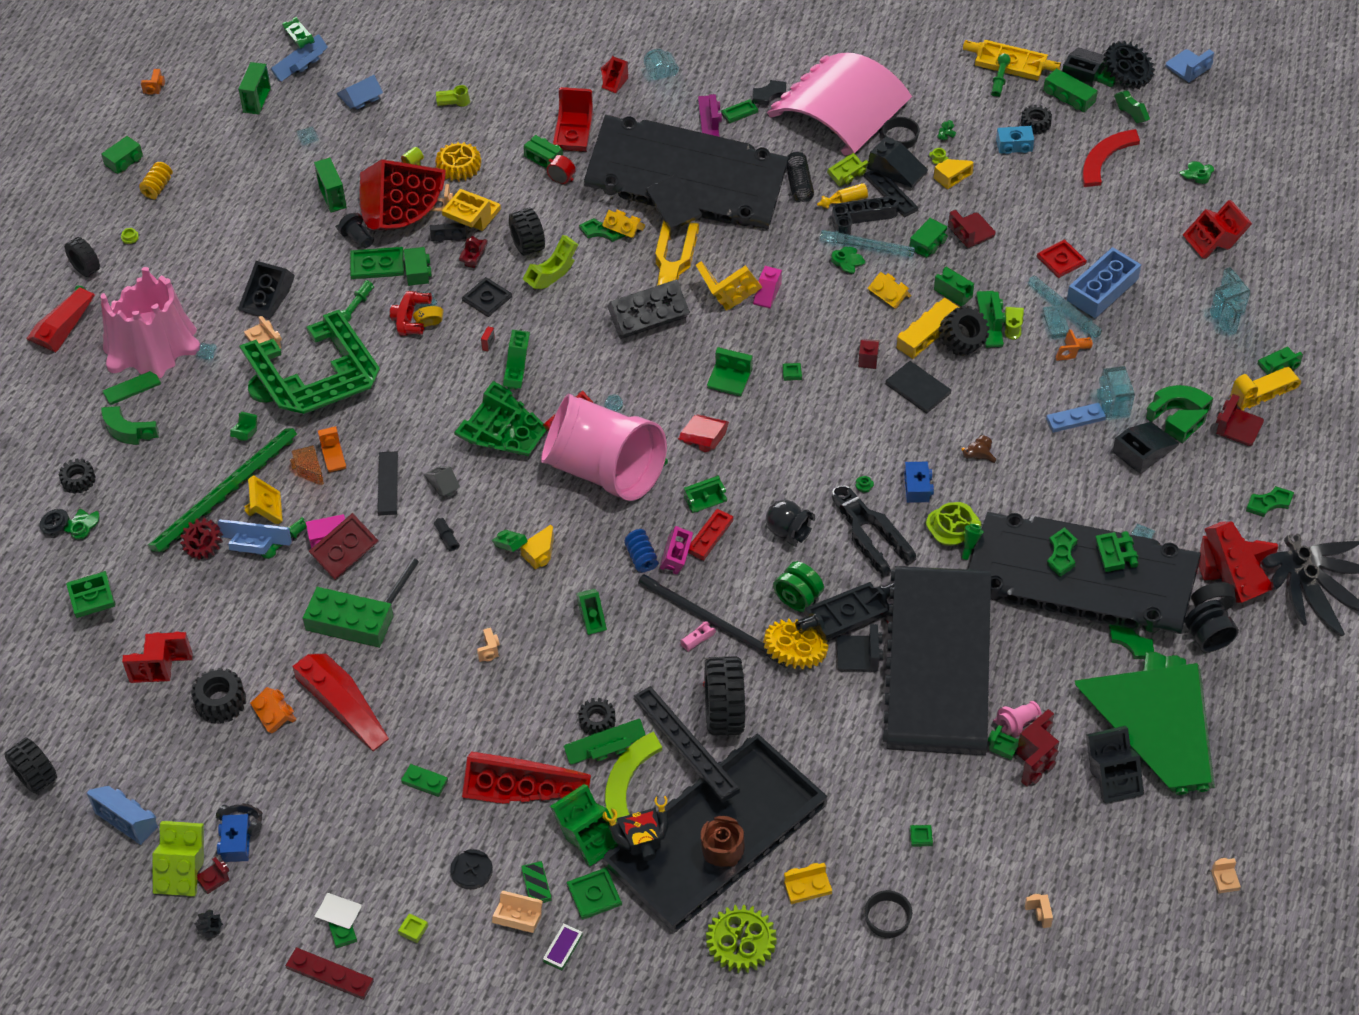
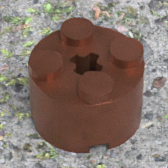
M718 816L713 821L704 824L701 830V845L705 861L716 866L733 867L741 859L745 850L744 831L735 819L728 816Z

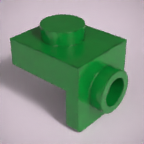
M240 412L238 423L230 430V437H235L241 441L250 439L257 431V415Z
M998 725L996 731L992 730L988 737V742H990L989 751L1012 761L1017 751L1019 740L1002 733L1003 726Z

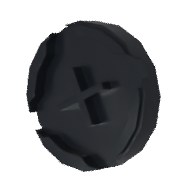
M468 849L454 857L450 873L453 881L459 887L477 889L489 882L493 873V865L486 853L476 849Z

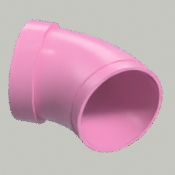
M568 393L561 402L550 426L543 447L541 462L603 486L608 493L632 501L644 496L659 478L665 463L667 441L663 429L655 422L638 416L628 417Z

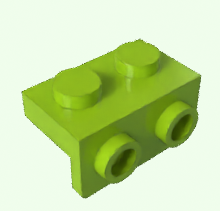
M852 153L828 168L827 173L841 187L845 183L846 185L851 183L856 176H862L867 171L866 168L869 162L867 160L861 162Z

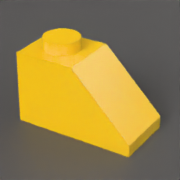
M947 159L935 166L933 179L948 190L973 174L974 162Z
M549 525L529 538L528 542L520 547L521 556L535 570L540 566L544 567L551 560L554 541L553 526Z

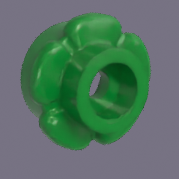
M862 476L856 479L855 486L860 492L866 493L873 488L874 482L871 481L870 477Z

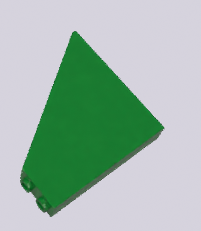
M1198 663L1075 680L1078 690L1113 728L1122 726L1128 728L1130 747L1140 755V758L1172 793L1186 795L1189 793L1188 791L1208 792L1210 789L1215 788L1202 676Z

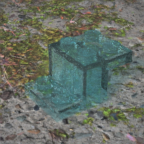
M1231 267L1224 269L1221 285L1215 290L1210 309L1211 316L1217 319L1222 330L1226 331L1230 336L1237 332L1240 316L1245 314L1250 295L1249 288Z

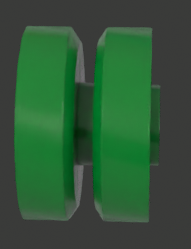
M795 561L773 582V588L778 598L784 604L795 611L804 612V609L811 606L814 600L822 594L824 584L820 576L805 563Z

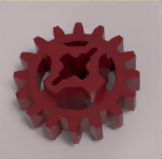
M197 518L195 524L189 522V529H183L186 534L180 536L184 540L180 544L184 547V552L191 558L196 557L200 560L203 556L205 559H208V554L214 556V550H220L218 543H223V540L220 538L223 536V533L213 520L208 521L206 518H203L202 522H200Z

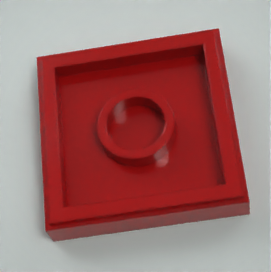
M1065 239L1037 253V258L1058 278L1087 263V260Z

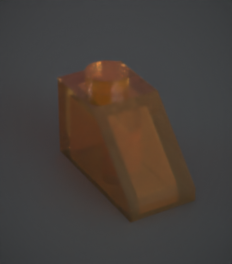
M314 445L292 450L293 458L290 459L292 470L296 469L298 476L323 485V476Z

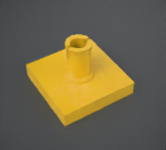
M256 476L250 477L248 479L250 503L244 506L245 512L249 516L258 513L274 524L283 522L280 491Z

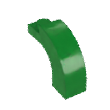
M1175 385L1165 387L1154 394L1153 402L1147 407L1146 419L1153 422L1165 411L1175 408L1209 411L1212 406L1213 397L1191 386Z

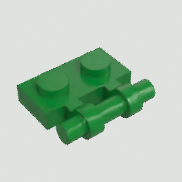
M1128 531L1121 533L1122 538H1117L1115 532L1096 536V543L1105 572L1124 569L1125 561L1130 562L1132 568L1139 565L1137 561L1138 554L1133 548V538L1130 537ZM1120 547H1124L1126 552H1121Z

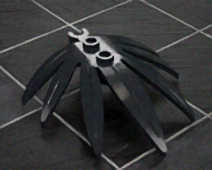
M1299 534L1293 536L1294 541L1288 535L1284 538V542L1290 547L1291 551L1270 554L1260 562L1261 566L1265 568H1275L1281 565L1272 577V591L1277 590L1284 583L1288 573H1290V600L1303 626L1307 625L1301 591L1302 587L1303 593L1316 615L1339 636H1344L1345 633L1320 585L1335 599L1353 610L1359 611V599L1319 567L1335 573L1359 574V564L1322 557L1348 552L1357 547L1359 541L1330 542L1307 547L1301 546V536Z

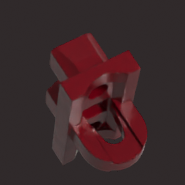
M474 236L468 238L459 261L464 262L466 267L475 268L488 241L486 239L479 240Z

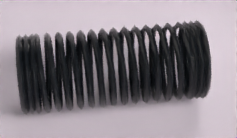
M793 152L787 155L789 162L786 168L792 198L801 203L800 201L808 202L814 196V189L807 158L802 152ZM804 188L809 189V190L806 191V192H808V193L804 194V195H807V196L804 197L805 200H804V199H798V198H803V197H798V196H800V195H798L799 192H796V191H805V190H799V189H804Z

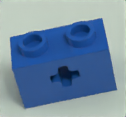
M928 461L905 462L906 502H930V496L934 495V486L930 484L932 469H929Z
M248 814L223 815L222 824L218 826L221 842L217 843V854L221 855L222 861H249L250 835L247 834L251 822Z

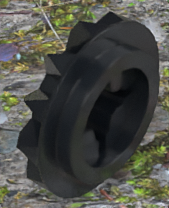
M53 509L42 517L39 524L40 530L49 536L53 533L58 535L60 530L64 531V526L69 525L68 520L70 517L63 509Z

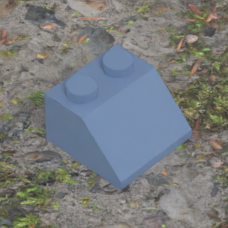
M372 75L337 92V95L350 109L353 107L359 109L365 106L364 102L368 100L373 102L379 99L378 95L382 94L383 91L375 75Z

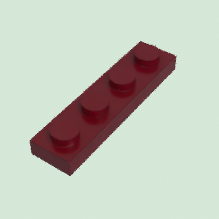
M297 947L285 965L286 969L362 1000L365 999L374 982V979Z

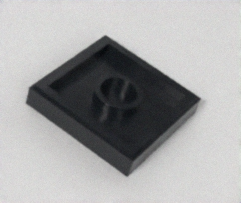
M485 277L462 297V301L489 317L512 298V293Z

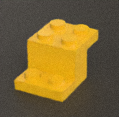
M459 189L441 211L444 217L483 231L501 210V204Z

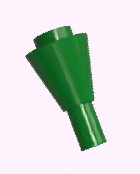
M970 524L965 526V547L961 556L965 560L969 559L972 549L984 533L979 525Z

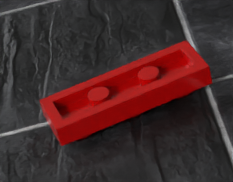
M716 509L690 543L688 554L704 561L733 522V516Z

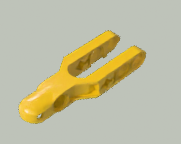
M663 221L655 252L656 265L660 269L658 285L678 280L679 275L690 268L699 232V223H689L681 259L670 262L666 260L668 240L671 239V231L665 221Z

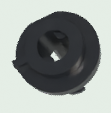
M359 213L345 215L339 224L335 226L343 237L349 235L354 242L359 244L360 248L364 246L366 249L374 242V237H371L362 225L363 217Z

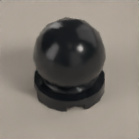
M786 499L774 502L766 514L768 529L778 537H787V542L794 547H797L798 541L802 543L808 537L812 530L809 527L811 520L815 521V514L807 509L802 511L795 502Z

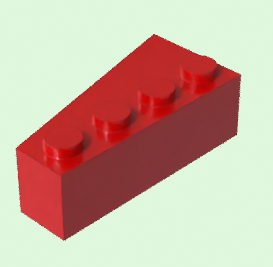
M1232 521L1219 522L1204 528L1222 581L1234 586L1236 603L1245 602L1272 590L1269 578Z

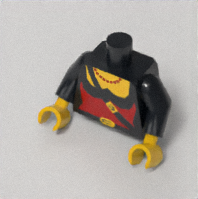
M657 796L655 797L654 802L658 806V811H656V808L617 818V811L611 809L613 813L611 819L604 812L603 818L610 823L608 827L614 842L624 850H629L631 855L642 854L644 861L655 859L654 850L661 847L660 841L665 839L669 827L668 813L665 810L667 797L664 796L665 802L663 805H659L657 803Z

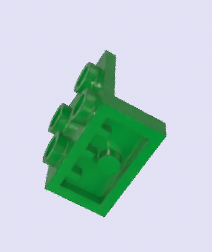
M717 347L715 367L707 383V388L742 396L753 370V355Z

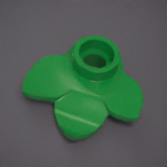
M1191 161L1188 163V169L1180 171L1179 174L1186 179H1195L1196 183L1205 184L1209 182L1211 173L1214 172V167L1210 164L1203 166L1198 161Z
M843 247L841 250L833 251L831 255V261L834 265L841 267L842 270L851 274L855 273L856 266H862L866 263L864 258L857 254V249L854 247Z
M79 509L73 520H68L69 525L64 526V531L71 533L74 539L85 538L89 534L90 529L97 525L100 518L99 512L95 511L88 515L83 509Z

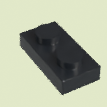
M462 223L430 225L431 241L442 242L444 240L466 239L465 225Z

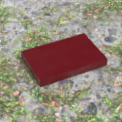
M351 513L311 548L309 553L336 580L373 548L379 540Z

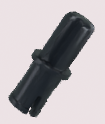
M437 518L434 525L440 534L439 538L445 542L450 552L458 549L460 544L453 535V529L449 528L444 518Z

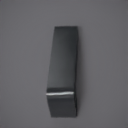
M894 196L835 204L832 208V223L836 235L840 238L849 237L852 224L895 218L898 215L899 200Z

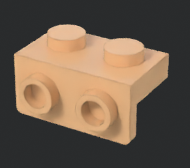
M502 891L500 903L493 914L492 923L534 933L541 919L543 901Z

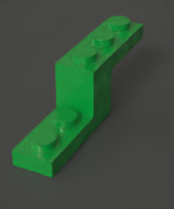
M512 329L503 386L511 390L522 388L530 336L528 331Z

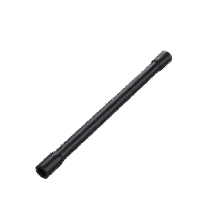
M645 574L640 577L639 585L659 594L778 663V658L772 659V654H767V649L764 648L765 643L666 588ZM786 662L778 663L779 665L787 668L785 666Z

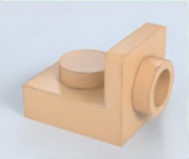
M1221 858L1213 864L1211 872L1218 893L1239 891L1241 888L1234 869L1236 865L1234 858Z
M1033 894L1026 897L1025 910L1036 909L1037 921H1041L1043 928L1051 927L1053 915L1048 894Z

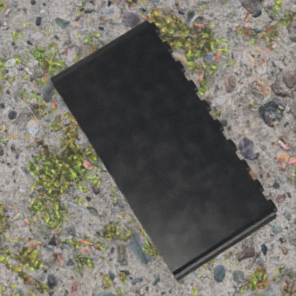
M895 566V570H891L890 582H894V587H890V599H894L893 604H889V616H893V622L888 623V634H892V639H888L887 651H891V657H887L886 669H890V675H886V687H890L889 693H885V705H889V711H884V724H888V730L883 731V742H887V749L986 755L988 742L991 571Z
M758 733L752 738H747L737 750H732L725 760L718 762L740 788L739 794L722 803L702 778L699 777L694 785L685 788L678 798L669 801L665 807L668 813L669 827L665 839L660 841L661 847L654 850L655 859L644 861L642 854L631 855L629 850H624L619 845L615 849H610L604 855L603 864L674 933L818 814L827 804V795ZM718 816H728L735 819L744 831V854L733 867H721L705 861L702 853V827L705 823L713 821Z

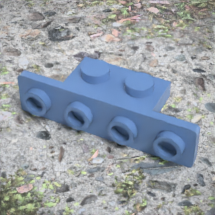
M319 34L313 37L315 43H308L302 49L298 48L271 68L278 81H283L298 70L299 72L304 71L308 68L306 64L309 62L313 64L320 59L319 55L328 46Z
M222 519L218 521V526L221 528L220 531L223 533L221 537L231 538V541L228 543L229 550L265 554L272 544L289 546L292 543L288 527Z

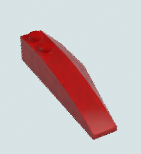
M326 653L308 654L292 666L295 678L373 752L389 740L353 678Z
M471 751L467 756L462 797L502 804L510 803V801L528 802L530 800L563 798L583 784L590 788L591 775L539 762Z

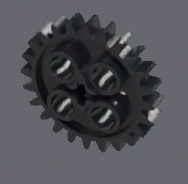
M1125 40L1122 43L1120 41L1113 43L1104 53V66L1108 67L1106 72H1111L1110 77H1115V82L1119 80L1121 86L1123 83L1126 84V88L1130 85L1132 89H1135L1136 86L1138 89L1142 86L1145 87L1154 76L1153 72L1155 69L1152 68L1154 63L1150 62L1152 58L1147 57L1148 52L1143 53V48L1138 49V44L1132 46L1131 41L1129 44Z

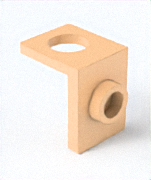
M449 184L445 185L444 198H437V202H442L443 206L440 208L433 206L430 211H441L453 198V193H450Z

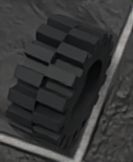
M1030 105L1028 108H1024L1021 116V126H1031L1034 135H1036V132L1039 135L1042 132L1046 133L1050 129L1052 114L1048 108L1045 107L1043 109L1042 105L1039 107L1037 105H1034V107ZM1033 118H1037V119H1040L1041 121H1034V120H1032V119H1033Z
M77 458L75 462L69 460V464L65 462L63 464L64 468H60L59 479L63 488L69 493L71 490L74 494H76V491L83 493V489L87 491L89 490L88 486L92 487L93 483H95L96 476L93 467L89 461L85 462V459L79 461ZM76 473L84 474L78 479H70Z
M591 698L590 703L587 700L585 705L582 704L580 706L581 710L578 712L579 724L584 733L587 734L589 732V735H593L615 726V709L611 703L608 704V700L605 699L602 702V698H598V701ZM597 712L605 716L604 720L599 722L589 719L591 714Z

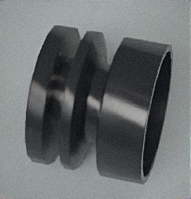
M1210 600L1198 605L1185 618L1187 628L1195 636L1197 644L1205 653H1211L1228 646L1239 633L1238 627L1232 618L1228 616L1229 614L1221 601Z

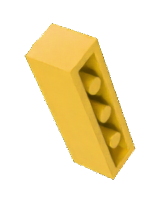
M945 297L940 302H936L928 312H924L916 322L914 321L910 324L909 328L898 334L896 348L914 359L939 338L941 334L939 332L941 321L958 306Z

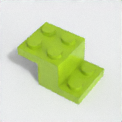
M161 821L160 844L152 853L153 894L196 896L197 873L204 864L203 823Z

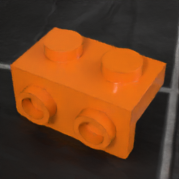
M266 687L250 704L269 733H274L287 720L295 722L296 718L293 715L294 710L292 707L286 704L283 693L278 689L274 690Z

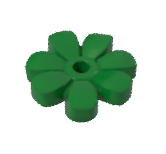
M944 121L941 124L943 128L939 129L937 137L945 141L948 136L955 137L956 132L952 130L954 127L953 121Z

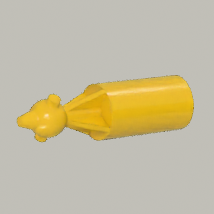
M862 183L838 190L830 198L822 196L817 206L829 209L830 204L868 198L867 187Z

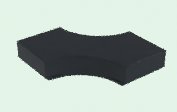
M770 80L769 84L765 87L753 88L752 103L769 105L771 100L781 98L786 93L787 82Z

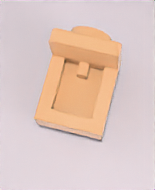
M491 628L483 630L486 646L477 649L479 662H488L499 657L497 646H500L497 634L493 635Z

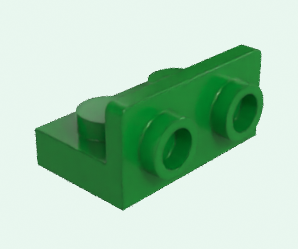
M1287 346L1259 359L1257 364L1267 375L1285 367H1290L1294 370L1301 365L1303 354L1301 352L1295 354Z

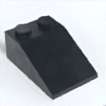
M885 137L870 151L867 169L911 188L928 172V169L902 143L893 138Z
M255 261L238 310L271 319L289 293L295 275L286 268Z

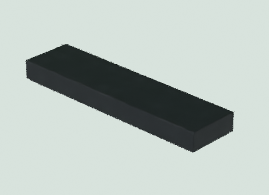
M871 170L864 173V177L884 197L894 196L898 198V212L904 218L919 210V207L890 178Z
M398 451L379 452L378 516L397 515Z

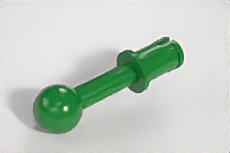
M1005 53L999 55L997 59L999 69L997 77H994L992 80V96L1000 97L1003 85L1006 83L1003 77L1006 66L1011 62V58Z
M365 280L360 289L354 292L355 298L346 310H341V313L348 322L351 320V314L361 301L365 302L367 300L366 297L374 289L370 281Z
M300 517L298 521L288 527L291 538L297 539V536L307 528V521H304L303 517ZM272 544L265 554H261V556L265 559L273 558L276 555V550L282 545Z

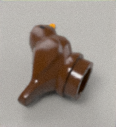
M980 435L968 447L961 448L966 459H987L992 463L996 462V458L990 452L992 440L987 436Z

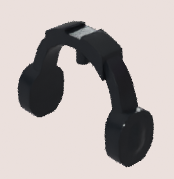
M243 803L232 806L224 804L216 812V819L222 821L223 815H230L234 812L247 813L248 816L252 815L257 819L250 824L247 834L254 837L261 830L263 812L250 804Z

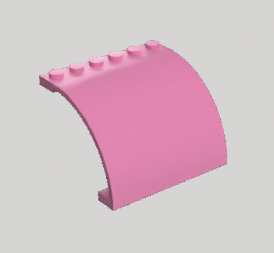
M839 53L822 57L819 60V64L811 67L810 72L800 78V82L793 84L790 87L791 90L781 96V100L771 105L772 108L767 114L772 118L781 115L784 111H795L819 120L843 140L846 146L840 151L846 156L859 150L912 95L904 84L880 63L855 53Z

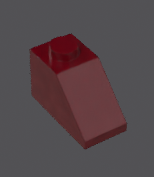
M861 339L858 367L876 369L880 340Z

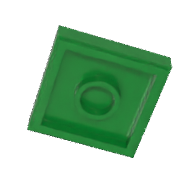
M607 867L567 881L568 889L582 920L622 906V901Z

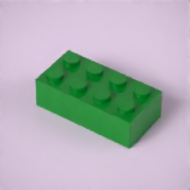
M316 587L304 613L303 622L306 631L380 648L394 615L391 603Z

